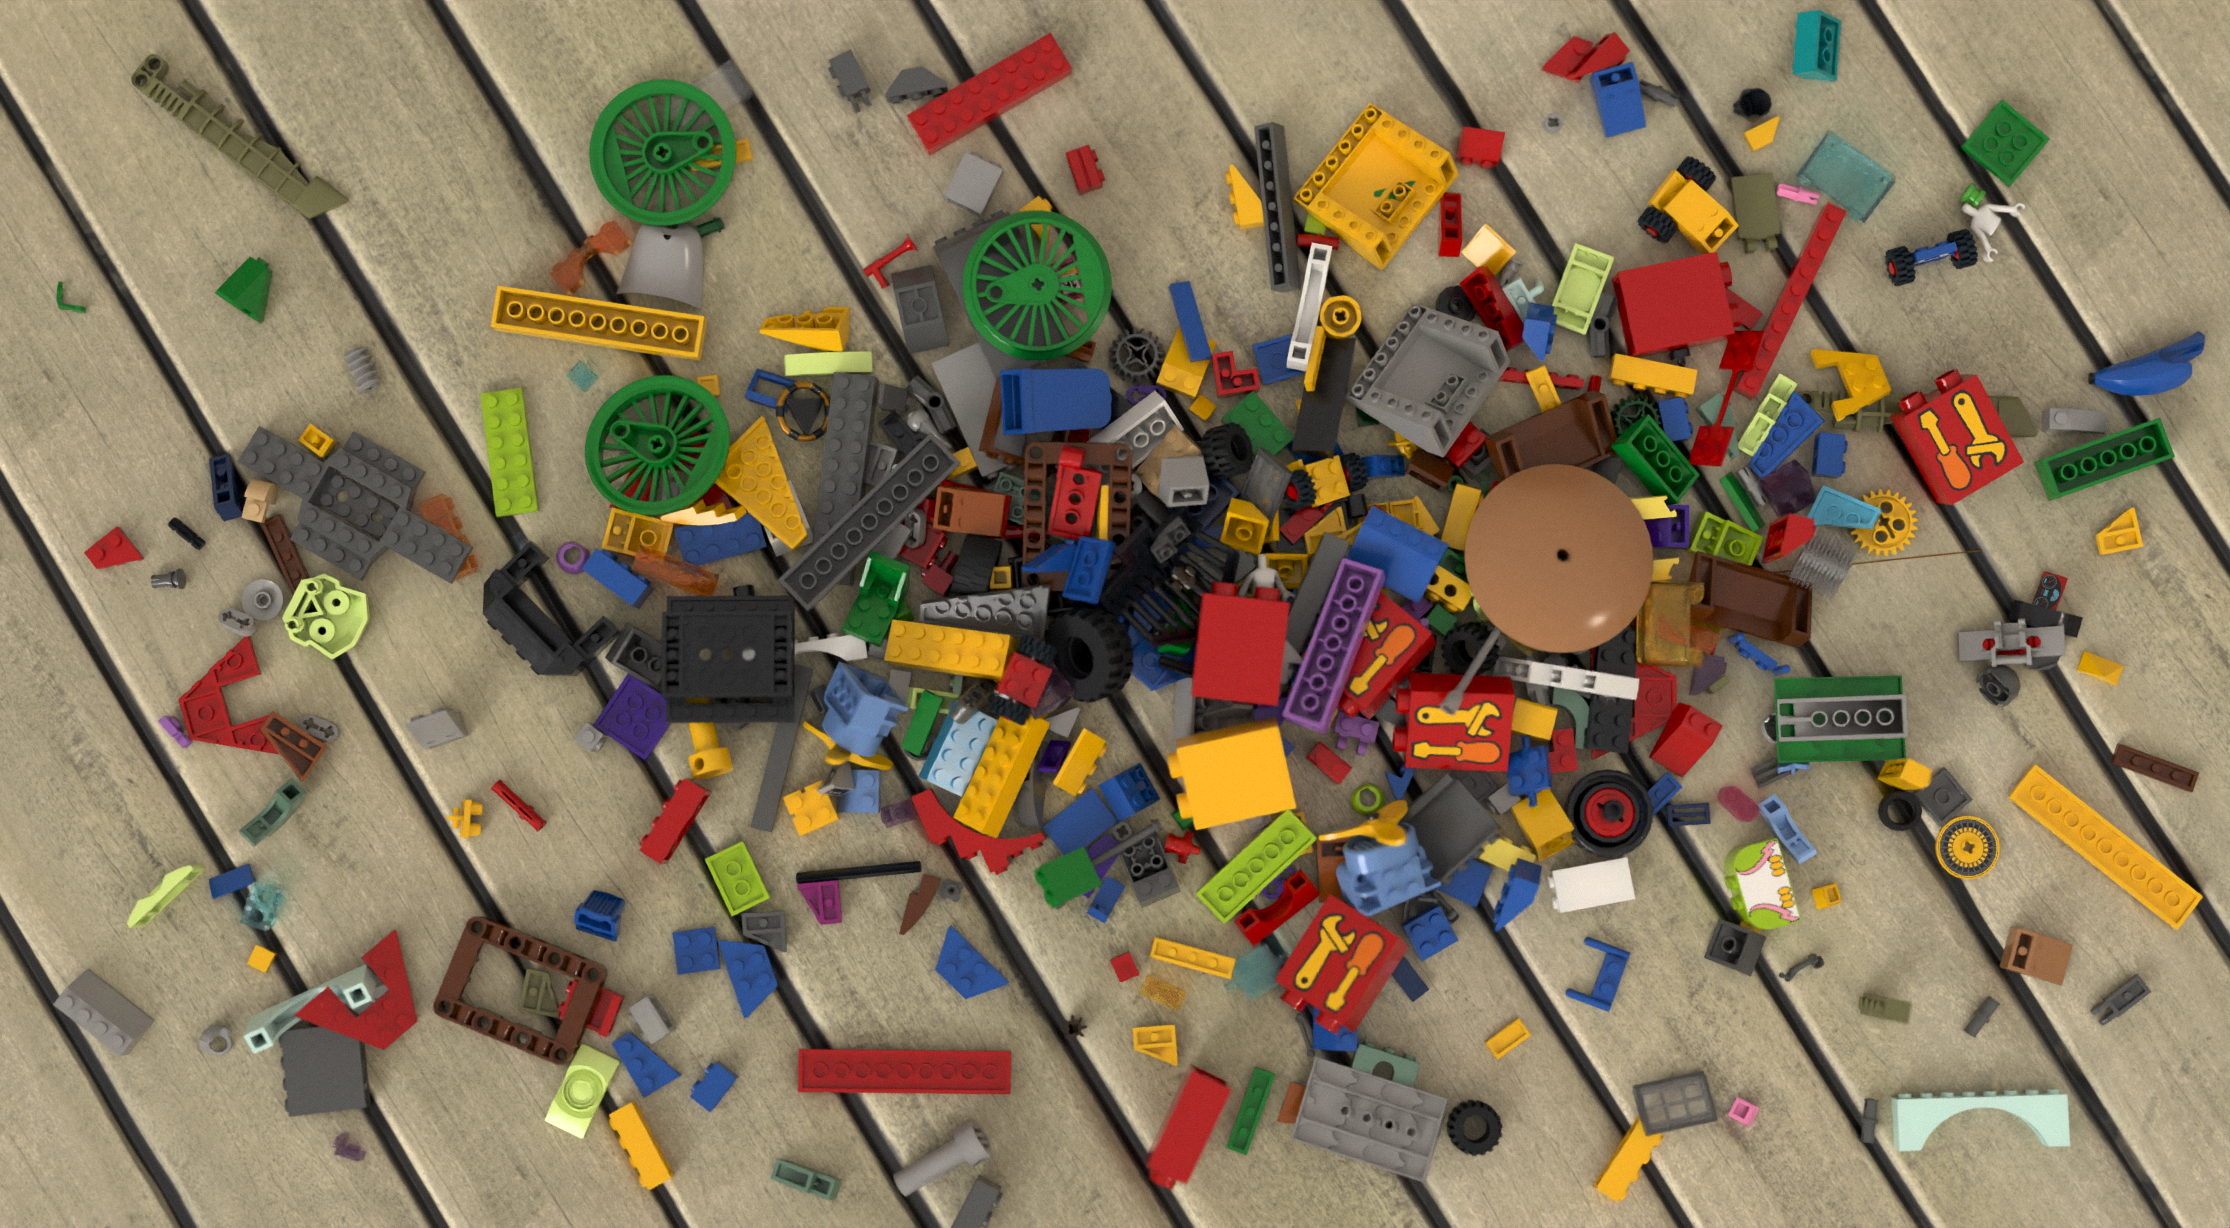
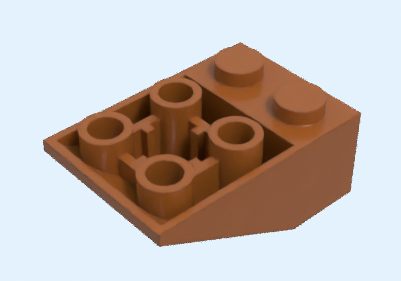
M952 485L938 486L933 528L951 532L1000 537L1006 495Z
M1353 837L1323 841L1317 839L1315 841L1318 892L1320 894L1318 896L1319 903L1325 902L1330 894L1343 901L1336 870L1338 865L1345 861L1343 853L1344 844Z

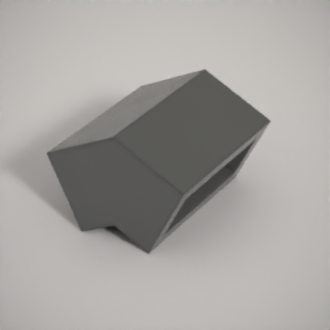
M825 684L815 687L808 692L819 716L826 714L828 710L824 702V694L827 688Z

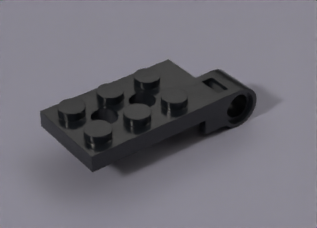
M1356 494L1335 500V503L1323 514L1324 516L1320 520L1337 507H1342L1346 531L1349 530L1348 519L1366 516L1368 513L1365 494ZM1324 504L1316 506V508L1320 510ZM1290 507L1279 509V528L1298 510H1292ZM1279 531V541H1277L1279 552L1306 548L1304 535L1293 545Z

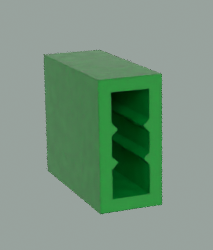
M1084 846L1034 870L1036 882L1041 885L1045 901L1052 909L1102 885Z

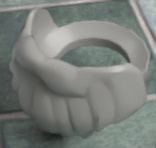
M216 1024L208 1027L203 1031L199 1039L201 1051L217 1056L226 1054L232 1046V1038L230 1037L232 1030L227 1026ZM217 1035L225 1038L227 1041V1047L222 1051L213 1050L209 1044Z

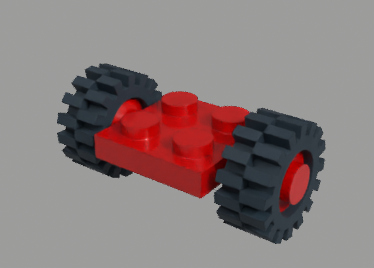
M1023 634L1016 650L1029 658L1012 652L995 690L1010 697V700L995 695L989 711L1022 726L1025 725L1031 710L1019 705L1018 702L1036 708L1052 672V669L1037 663V660L1051 665L1058 651L1055 647L1041 640Z

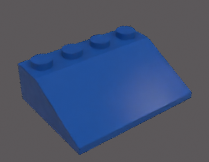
M1372 506L1346 559L1383 570L1386 577L1383 584L1384 587L1419 604L1448 549V544Z

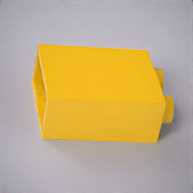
M1276 717L1177 738V752L1167 754L1172 779L1183 777L1187 791L1177 794L1181 818L1193 817L1195 830L1296 808L1295 796Z

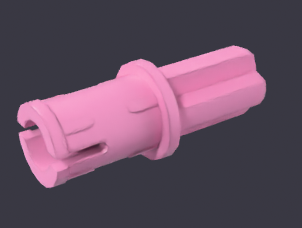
M1780 183L1776 191L1777 195L1794 199V202L1802 201L1816 205L1818 202L1816 199H1819V192L1802 189V186L1794 187Z

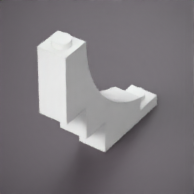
M1501 656L1495 660L1496 664L1492 670V676L1511 677V680L1636 700L1639 689V679Z

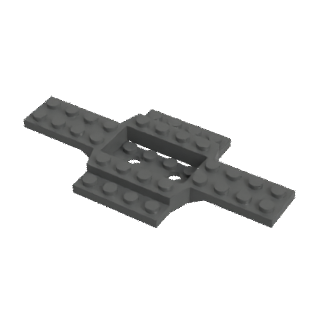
M259 426L238 460L242 465L302 498L297 519L300 522L289 540L361 581L364 580L372 564L388 549H391L453 584L474 548L411 512L415 491L426 474L425 471L355 431L352 432L343 449L339 448L323 462ZM338 471L398 504L400 507L398 508L341 476ZM346 491L348 494L347 500L343 503L337 500L338 493ZM317 506H324L325 508L331 510L332 512L338 514L339 516L345 518L346 520L352 522L353 524L380 538V541L378 542L377 540L371 538L370 536L364 534L363 532L357 530L356 528L350 526L349 524L343 522L342 520L336 518L335 516L329 514L328 512L322 510ZM376 511H381L383 519L375 523L372 515Z

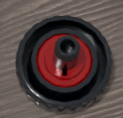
M1605 769L1584 776L1572 787L1564 805V813L1574 827V830L1571 832L1573 841L1585 852L1598 857H1619L1635 850L1646 839L1653 823V806L1647 790L1637 779L1619 770ZM1641 798L1643 803L1639 806L1638 800ZM1642 805L1645 806V813L1641 811ZM1645 818L1643 827L1637 831L1640 822Z

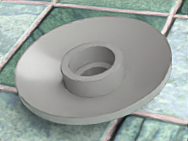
M259 579L251 582L244 589L241 603L245 613L254 620L267 621L276 617L282 610L284 595L281 588L275 582ZM267 597L268 603L264 605L262 599Z

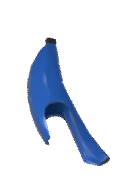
M2198 331L2190 337L2151 353L2103 368L2095 373H2089L2088 383L2096 384L2114 393L2131 396L2153 395L2175 389L2192 376V364L2188 361L2202 353L2205 335Z

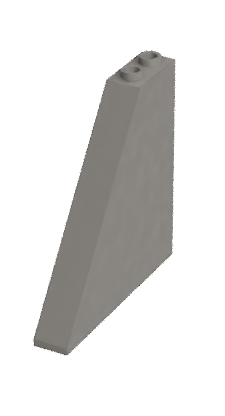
M979 342L931 363L982 478L992 480L998 477L999 472L1003 470L1009 472L1018 468V464L1015 466L1003 463L1004 459H990L985 457L986 453L979 451L996 383L994 373ZM1040 362L1027 369L1039 370ZM1001 415L993 448L1022 457L1026 434L1003 435V418Z

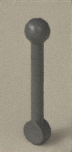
M1297 1015L1296 1021L1300 1025L1308 1049L1307 1055L1313 1058L1315 1051L1312 1050L1303 1023L1304 1017Z

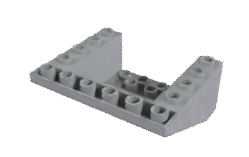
M1412 303L1348 391L1345 398L1352 405L1425 451L1444 458L1511 362L1498 331Z

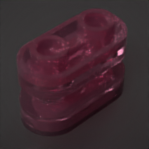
M1726 786L1718 791L1717 800L1719 804L1738 821L1751 822L1758 817L1759 808L1757 804L1738 787Z

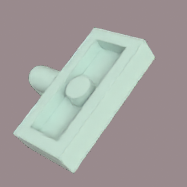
M1521 277L1502 287V290L1523 323H1525L1529 303H1536L1534 297L1544 291L1543 281L1540 279L1535 281V287L1531 290H1528Z

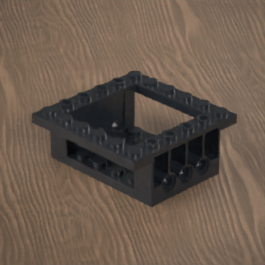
M792 595L667 596V612H662L661 697L666 701V723L795 722V598ZM728 648L733 651V657L730 660L722 659L721 652L724 649ZM750 648L754 650L755 656L753 659L745 660L743 658V651ZM709 649L712 653L710 659H700L699 654L701 650ZM771 697L773 703H688V698Z

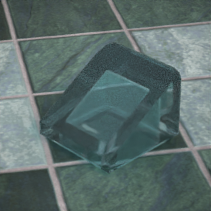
M581 360L566 375L584 392L598 380V376Z

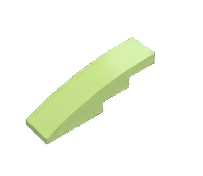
M871 351L784 355L785 376L834 375V372H873Z
M1778 373L1738 441V448L1752 457L1755 455L1796 388V382Z

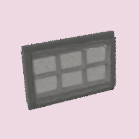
M1259 447L1238 499L1253 503L1269 520L1265 534L1266 538L1292 473L1267 449Z
M1704 1071L1632 1086L1643 1131L1646 1136L1718 1121Z

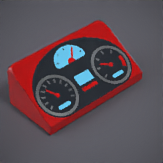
M2044 571L2032 604L2057 610L2068 578Z

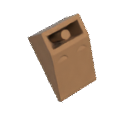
M2010 927L1999 968L2062 986L2073 945L2025 929Z

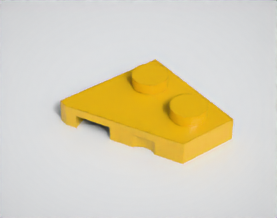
M1175 1024L1132 1028L1134 1050L1178 1066Z

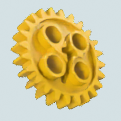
M1879 489L1877 495L1870 491V498L1862 495L1863 502L1880 508L1881 504H1887L1890 507V513L1885 514L1881 512L1873 530L1854 528V531L1849 534L1850 536L1856 535L1857 538L1854 540V543H1862L1859 548L1860 550L1867 547V554L1874 550L1875 557H1878L1880 552H1883V556L1887 557L1888 551L1894 556L1896 555V548L1902 552L1904 550L1902 544L1906 546L1911 544L1907 538H1915L1911 531H1916L1918 527L1912 524L1917 522L1918 519L1912 518L1916 510L1910 511L1908 509L1912 503L1905 504L1906 497L1898 499L1899 492L1891 496L1890 489L1885 494ZM1880 520L1887 521L1886 525H1883L1881 527L1878 523L1880 522ZM1893 521L1901 522L1903 529L1901 531L1895 530L1893 528ZM1889 532L1894 535V539L1890 537ZM1875 534H1884L1885 542H1878L1875 539Z

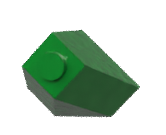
M250 256L217 289L215 294L262 324L265 317L273 271L267 268L269 264L260 257L255 260Z

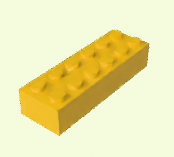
M892 619L884 661L893 666L1000 681L1012 652H1016L1018 640L1011 635Z
M1030 713L1024 726L999 717L953 818L997 839L1050 723Z

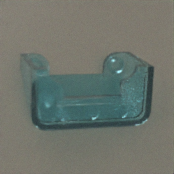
M1830 130L1824 133L1796 173L1797 181L1806 187L1808 185H1815L1845 206L1850 212L1848 216L1856 222L1861 220L1863 223H1865L1896 182L1895 175Z

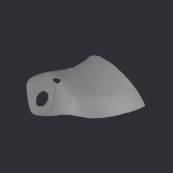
M687 223L677 224L679 226L677 229L642 224L637 232L616 294L640 293L665 297L692 305L701 310L703 249L697 230ZM664 235H670L671 238L666 240Z

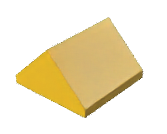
M1265 553L1267 567L1277 570L1285 588L1298 589L1307 570L1308 554Z
M1516 698L1511 734L1518 736L1529 735L1530 739L1544 743L1550 741L1558 709Z

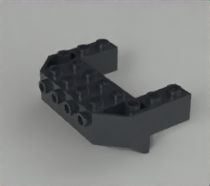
M530 541L500 570L495 569L484 583L483 615L488 619L487 623L495 631L498 630L502 634L501 638L508 645L512 644L517 649L516 653L524 661L527 660L531 664L530 668L537 675L578 676L619 636L621 631L607 617L602 616L578 641L573 643L520 588L549 559L536 543Z

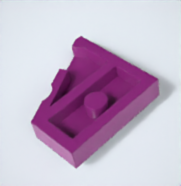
M839 880L797 884V888L806 899L820 925L842 923Z

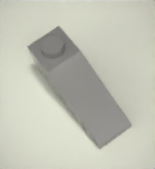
M2049 408L2042 411V432L2106 433V412L2072 408Z

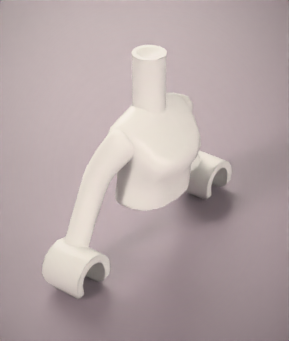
M1968 203L1963 206L1962 210L1972 216L1971 230L1980 239L1986 250L1982 255L1985 262L1994 261L1990 258V253L1992 255L1998 254L1996 249L1991 248L1985 234L1991 236L2001 221V218L1992 211L2008 212L2013 217H2018L2021 214L2017 212V207L2023 210L2025 209L2024 204L2018 203L2012 206L1984 204L1978 210Z
M1266 554L1258 555V568L1248 573L1237 594L1238 596H1244L1251 581L1253 583V594L1255 593V586L1274 588L1275 582L1278 589H1281V599L1283 601H1287V598L1290 596L1291 601H1293L1295 597L1293 593L1286 590L1277 570L1267 567Z

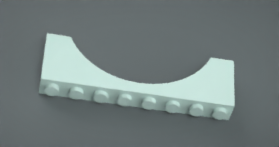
M2028 1089L2023 1094H2018L2017 1090H2004V1094H1996V1091H1983V1095H1975L1973 1091H1964L1962 1095L1954 1096V1092H1941V1096H1933V1093H1919V1097H1911L1910 1093H1899L1898 1097H1891L1894 1149L1898 1151H1921L1928 1136L1940 1123L1956 1113L1973 1108L2005 1110L2024 1121L2035 1132L2043 1145L2049 1147L2070 1146L2068 1095L2061 1093L2060 1089H2046L2047 1093H2039V1090Z

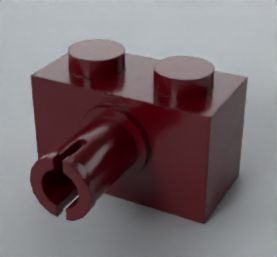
M949 550L940 566L935 564L931 567L927 566L921 575L923 578L922 583L943 598H946L951 590L953 576H951L950 572L957 563L959 556Z

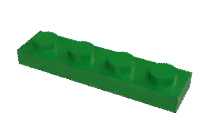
M1258 1067L1254 1068L1226 1148L1247 1155L1275 1077L1274 1073Z

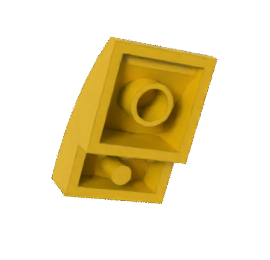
M611 508L601 549L664 564L674 523Z

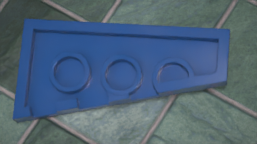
M1797 391L1793 392L1788 404L1783 408L1778 420L1771 427L1768 436L1748 464L1762 480H1765L1825 422Z

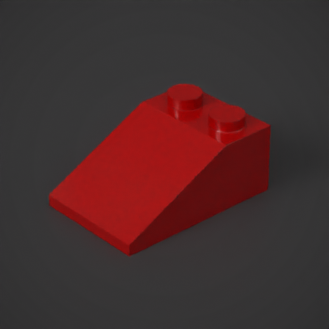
M1679 702L1649 758L1676 775L1683 777L1713 745L1723 725L1693 706Z

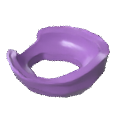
M576 542L564 543L556 553V561L559 567L569 574L583 572L584 570L581 568L590 558L589 551ZM573 547L579 548L581 550L579 561L575 564L567 563L564 559L565 552Z

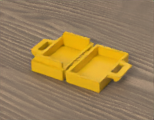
M1415 499L1367 505L1368 513L1373 505H1377L1388 514L1417 529L1424 528L1423 511L1417 510ZM1418 513H1419V523H1420V526H1418V516H1417ZM1365 516L1358 518V524L1362 522Z

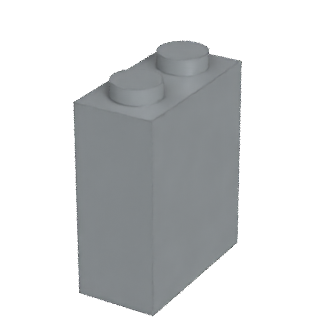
M965 152L944 194V199L982 218L1004 172L1000 164L994 161H990V163L982 160L983 157L978 153L971 152L970 154Z

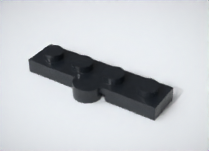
M895 410L878 423L905 457L927 437L923 433L915 435Z

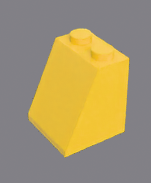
M1550 789L1542 790L1536 794L1537 807H1529L1528 798H1522L1511 807L1512 814L1539 863L1575 843L1571 835L1574 827Z

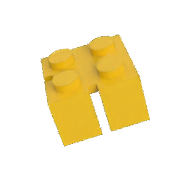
M823 780L805 787L806 792L798 790L783 797L790 815L795 814L796 816L792 820L799 836H804L841 819L831 795H823L817 792Z

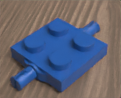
M1524 735L1521 736L1522 749L1509 753L1507 769L1509 790L1512 796L1528 795L1529 807H1537L1536 794L1542 790L1552 788L1548 748L1546 746L1532 748L1530 746V736Z

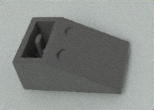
M1156 832L1119 853L1142 908L1181 892Z

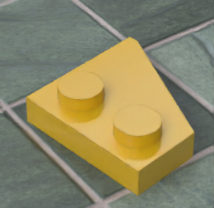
M1337 507L1304 533L1308 555L1314 554L1323 532H1327L1335 537L1346 532L1342 507Z
M2134 507L2126 510L2095 535L2099 555L2143 547Z

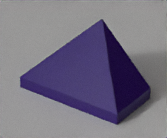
M1050 740L1038 767L1039 772L1059 773L1071 742Z

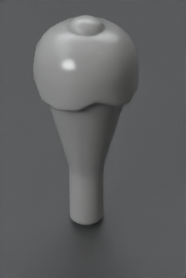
M917 409L909 413L907 425L912 431L923 433L927 436L932 433L948 450L953 447L939 433L925 410Z

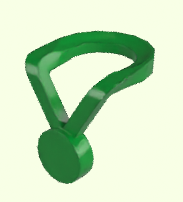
M58 282L56 299L58 308L60 310H72L76 313H86V307L62 303L63 282Z

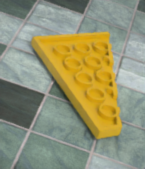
M761 416L729 447L726 463L715 484L740 506L744 505L745 510L795 552L808 538V534L767 422Z

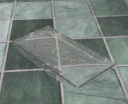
M732 59L690 84L708 94L722 108L724 113L754 96ZM671 96L670 118L673 123H675L684 98ZM664 99V100L661 101V103H662V105H663L664 108H665V99ZM689 101L678 128L679 132L700 108L699 105ZM705 111L689 131H695L713 119Z

